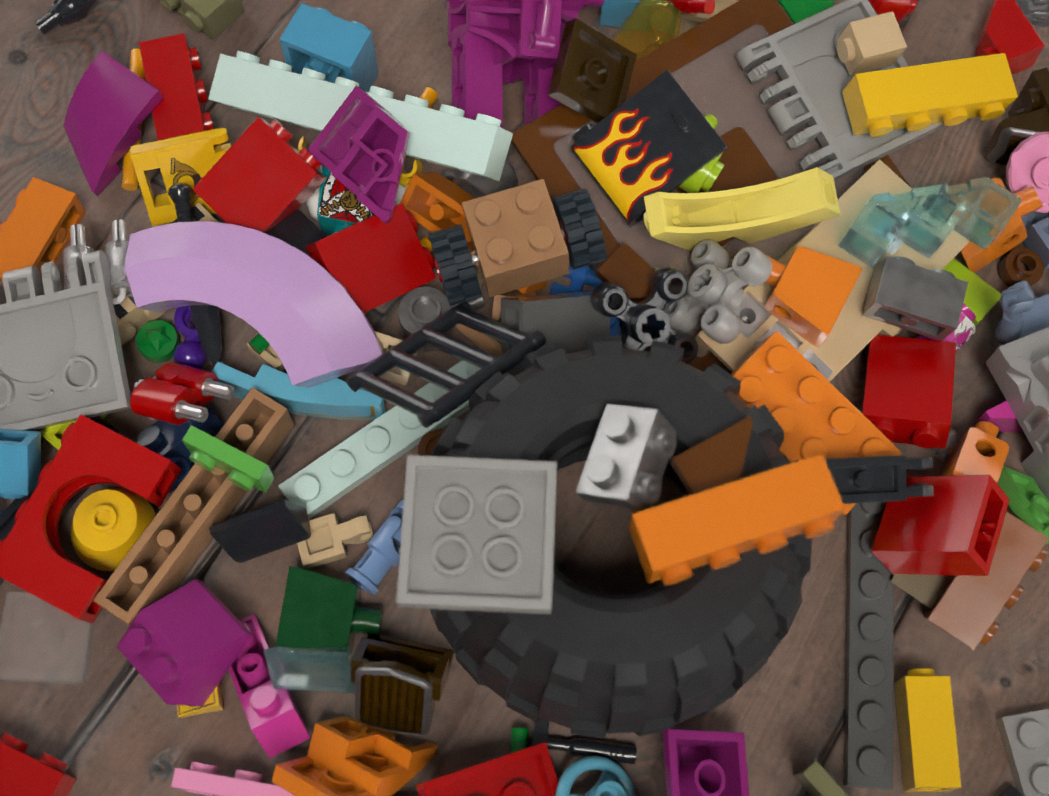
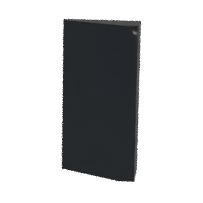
M284 499L217 523L209 528L213 538L238 563L246 562L311 537L306 508Z

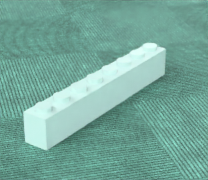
M237 51L236 57L220 53L208 99L231 108L321 132L354 87H359L360 84L342 77H336L335 83L325 81V74L303 68L301 74L293 73V66L270 59L269 65L266 66L259 64L260 57ZM371 86L370 91L366 92L410 132L406 156L500 181L513 133L500 127V119L478 113L476 120L464 117V110L441 104L440 111L428 108L429 101L411 95H406L404 101L393 99L394 92L376 86Z

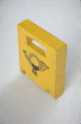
M225 128L130 146V157L152 227L172 223L178 217L175 205L168 195L169 188L175 183H186L193 189L231 147V143L215 146L214 148V145L222 144L229 140ZM160 168L167 193L157 195L154 198L147 170ZM192 191L190 200L192 207L199 202L210 214L216 213Z

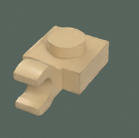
M334 513L309 520L311 537L297 543L303 567L308 570L346 558L348 556L345 545L368 542L374 534L367 516L357 517L341 524L338 523Z

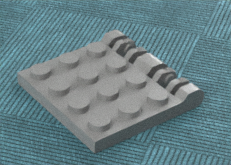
M846 0L743 48L735 56L743 71L752 69L747 74L752 84L761 82L776 71L778 72L782 81L769 86L760 94L764 105L771 103L790 92V97L773 105L768 110V113L782 136L799 129L806 123L809 124V128L792 136L787 141V144L792 151L805 146L817 138L822 149L806 155L799 162L803 171H807L830 159L831 162L819 168L832 175L834 182L937 131L944 124L943 122L931 124L927 128L914 132L907 131V128L895 129L880 137H870L869 133L854 136L842 91L854 75L850 76L845 63L840 61L836 41L849 22L877 15L869 0ZM901 54L892 66L868 72L908 67V64Z
M102 250L84 254L83 261L79 256L67 259L66 264L71 289L62 290L60 273L53 262L41 265L42 278L38 268L34 265L3 273V283L2 279H0V429L32 431L76 421L80 414L90 418L131 409L130 389L110 288L111 274L107 257Z

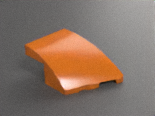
M348 716L332 718L315 723L306 757L276 764L272 782L294 796H392L428 764L435 756L437 745L425 741L424 744L413 746L397 741L395 732L385 731L360 723Z

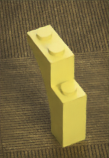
M818 167L778 180L743 188L704 193L656 192L644 196L646 206L644 223L651 237L689 251L693 250L700 241L705 239L719 242L735 237L752 244L841 215L834 178Z

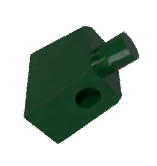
M289 566L275 650L281 657L285 658L352 654L355 634L380 636L383 610L360 608L361 592L355 584L299 567Z

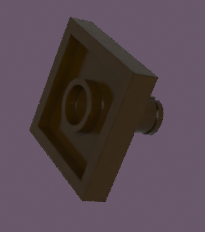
M572 19L566 22L548 95L599 123L626 102L637 54L579 19Z

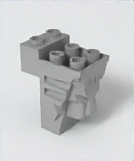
M1049 327L999 346L986 361V365L1034 449V452L1021 463V466L1026 475L1035 479L1040 490L1049 499Z

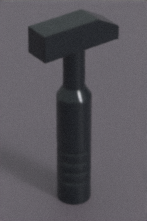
M540 719L537 723L535 722L532 746L546 742L548 749L566 751L573 756H601L614 762L635 765L637 746L574 738L572 740L549 738V721Z

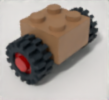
M541 179L462 202L466 225L474 247L471 253L461 224L429 233L435 256V266L440 282L443 283L449 305L453 306L482 297L475 270L480 267L490 298L570 274L569 261L573 270L606 261V246L602 238L603 233L599 225L600 221L587 189L583 188L553 197L554 205H552L545 181Z

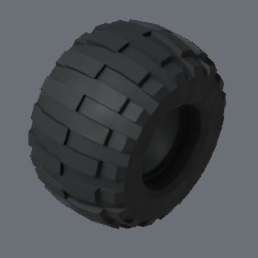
M621 335L588 337L585 342L584 351L566 354L563 348L558 349L557 343L526 354L522 361V372L514 377L509 374L504 378L498 371L474 391L469 399V413L461 421L453 416L431 453L435 457L557 462V470L577 462L587 461L606 405L611 404L656 409L675 428L676 448L673 455L668 459L663 477L672 483L685 497L691 495L672 467V458L749 416L753 420V427L739 480L798 461L788 463L787 457L782 456L779 449L784 441V430L767 407L762 405L760 408H757L755 404L748 407L738 398L741 381L715 363H713L711 368L708 366L702 372L682 362L684 348L660 341H652L650 352L623 349L622 341H620ZM804 533L786 538L788 544L778 550L766 554H759L757 548L740 553L741 559L729 566L715 570L711 568L710 564L691 569L693 575L683 581L671 585L661 583L647 591L631 595H607L587 590L570 581L553 565L551 614L430 609L438 631L444 635L454 651L457 662L478 685H486L506 701V707L536 723L543 719L571 728V734L605 738L607 733L634 732L638 736H644L666 729H673L676 724L699 714L706 715L733 697L768 662V658L789 632L802 603L801 586L804 576L811 568L812 538L806 539Z

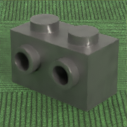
M887 256L873 272L862 316L942 341L958 327L968 282L955 278L954 274L945 270H929L916 266L912 260L905 257L891 258Z

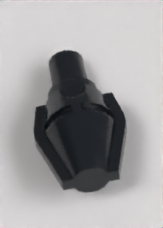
M55 0L52 3L53 6L48 8L49 12L34 22L40 31L45 34L57 25L62 27L65 24L68 25L79 21L80 18H84L97 0Z

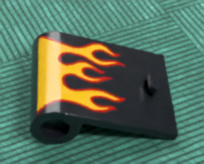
M667 69L595 126L590 123L577 131L572 137L575 143L570 150L628 227H633L644 220V213L646 212L644 196L656 192H672L726 151L728 147Z

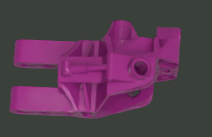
M447 0L445 6L448 11V45L452 49V106L464 110V117L476 120L478 113L500 119V127L503 128V85L514 84L523 79L524 126L563 104L550 97L548 92L566 22L575 18L578 19L579 10L589 6L600 7L605 0Z

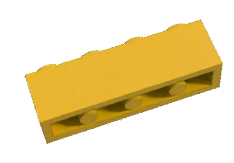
M1005 53L858 73L854 75L842 91L854 136L869 133L870 137H880L895 129L907 128L909 132L919 131L931 124L944 122L945 126H954L969 118L980 117L983 121L992 120L1002 116L1005 113V109L1018 97Z

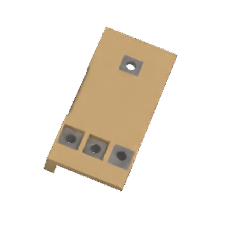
M879 159L838 199L840 216L816 223L777 260L786 265L796 247H805L863 268L829 336L817 348L769 313L764 305L774 287L763 283L759 286L748 285L743 290V300L734 313L739 318L740 316L748 317L751 323L746 324L741 321V331L737 338L728 344H720L707 336L702 330L695 338L698 343V351L704 356L710 350L733 372L764 339L777 330L831 382L887 325V323L862 316L873 272L887 256L891 258L905 257L912 260L916 266L929 270H942L970 241ZM891 230L895 234V241H886L882 237V231Z

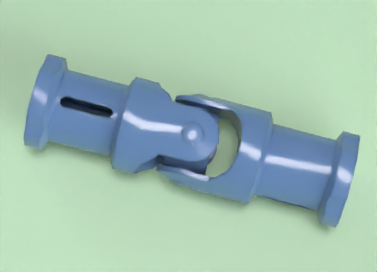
M403 499L400 500L387 520L368 541V550L354 568H348L345 572V575L354 584L372 596H375L379 591L377 586L390 569L399 566Z

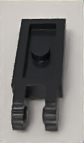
M904 455L824 458L843 504L907 501V497L934 495L933 485H928L927 483L906 485V469L926 470L927 468H932V457L905 458Z

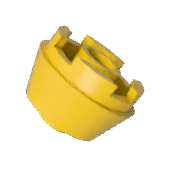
M112 488L94 492L87 496L75 511L71 525V542L74 551L85 564L94 569L115 571L156 516L155 512L147 500L124 488Z

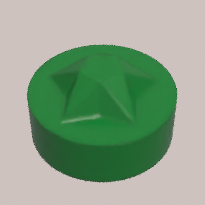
M153 320L144 324L136 336L138 350L146 360L153 363H163L172 359L175 348L180 344L179 336L174 327L163 320Z

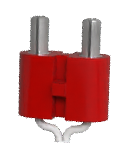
M168 362L155 371L156 376L152 378L147 377L145 380L140 379L135 383V388L130 398V407L135 414L148 417L151 420L156 419L175 425H181L188 419L203 423L208 418V410L204 406L214 397L231 400L235 395V390L232 385L218 382L216 374L211 371Z

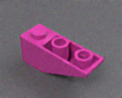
M252 614L240 620L251 632L252 636L228 670L250 728L268 758L271 759L311 737L256 615Z

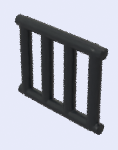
M463 302L359 369L355 374L347 378V385L354 392L363 388L416 415L420 424L428 428L468 401L474 391L499 371L502 375L506 374L520 364L526 354L537 351L545 345L546 338L539 331L530 335L472 311L467 302ZM457 324H461L513 347L498 357L445 333ZM426 345H430L481 369L469 378L463 379L413 356V354ZM396 366L449 392L431 403L380 378V376Z

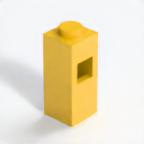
M934 669L908 670V676H904L894 683L904 792H949L961 788L950 676H935Z

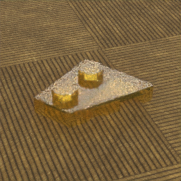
M639 0L632 14L619 27L618 33L613 40L637 54L635 60L637 61L678 37L682 12L673 7L674 5L667 0Z

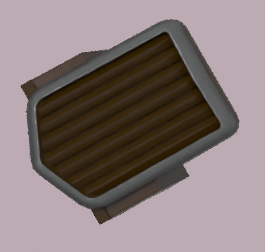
M1048 67L1032 71L1008 111V118L998 124L983 150L989 161L1007 165L1011 153L1021 141L1036 133L1049 131Z
M381 634L380 636L368 635L367 638L361 637L350 662L351 682L355 683L356 720L389 732L418 736L428 734L432 724L435 700L440 701L452 667L454 651Z

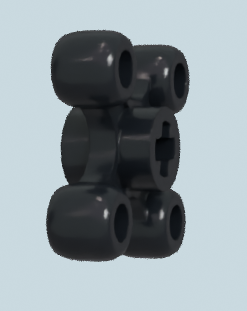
M671 267L657 270L651 278L649 296L639 303H633L625 289L615 283L604 282L594 288L591 294L592 307L601 315L617 317L620 320L619 325L623 333L621 339L623 349L643 351L646 347L651 346L653 340L677 347L681 344L680 348H684L682 362L688 364L694 360L698 353L696 339L687 332L672 330L671 321L667 315L671 304L682 299L687 293L688 280L682 271ZM611 295V296H612L611 302H610L609 304H607V303H608V298H609V296Z

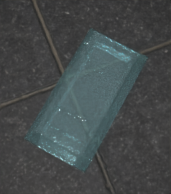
M273 647L264 651L272 685L275 689L355 693V683L351 682V666L347 652Z

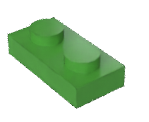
M192 425L182 439L191 453L189 459L211 472L214 467L223 470L229 474L227 479L241 489L250 491L252 487H255L266 493L275 479L267 464Z

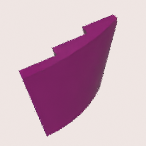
M102 50L91 62L80 79L71 98L64 121V129L90 190L97 197L120 173L121 169L117 162L130 149V146L141 137L142 133L138 126L163 99L158 89Z
M355 86L308 148V151L332 172V176L357 196V200L387 224L390 222L410 132L362 88Z

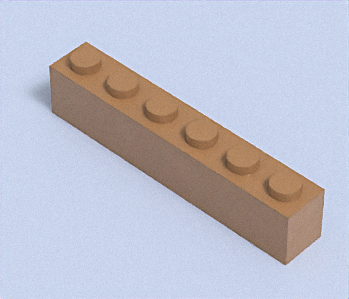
M252 387L215 438L267 464L292 430L294 424L287 408ZM194 464L93 601L106 612L130 627L142 609L175 590L213 538L209 528L226 520L246 490L230 482L227 479L229 474L223 470L214 467L211 472Z

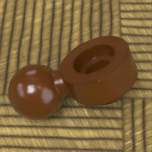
M1020 243L1007 251L1000 261L999 275L1008 287L1025 280L1028 281L1031 287L1041 279L1044 272V265L1039 255L1032 249L1021 247ZM1021 261L1027 265L1029 271L1022 268Z

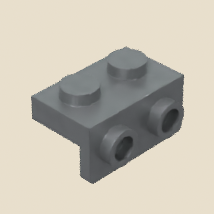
M607 404L576 493L585 501L627 507L632 513L652 508L661 493V480L668 459L673 455L676 448L675 428L656 409Z

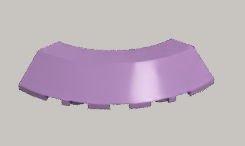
M209 221L177 222L151 227L130 234L124 269L137 308L162 312L182 306L211 305L231 312L251 325L268 341L284 365L292 386L306 388L316 386L359 370L384 353L366 315L347 293V289L339 281H336L317 261L281 239L255 229Z

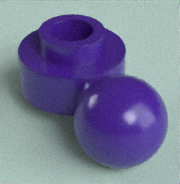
M190 305L178 307L175 311L174 323L185 339L175 348L173 360L175 363L202 369L206 363L207 355L201 345L196 327H192L194 320Z

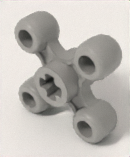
M705 239L700 241L691 253L692 264L697 270L693 273L688 283L689 295L673 302L667 311V315L671 321L672 329L689 332L698 323L700 314L704 313L701 319L703 332L720 344H728L735 340L741 331L740 318L734 312L743 300L744 291L742 287L748 284L759 286L766 282L772 273L773 266L770 259L763 252L754 247H745L736 254L732 266L727 268L730 262L727 250L719 243L711 239Z

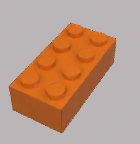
M777 330L764 339L731 373L732 376L741 381L738 398L748 407L755 404L757 408H760L762 405H765L784 430V441L779 450L782 456L787 457L788 463L822 454L824 458L902 454L882 432ZM856 503L844 504L845 510L840 517L846 515Z

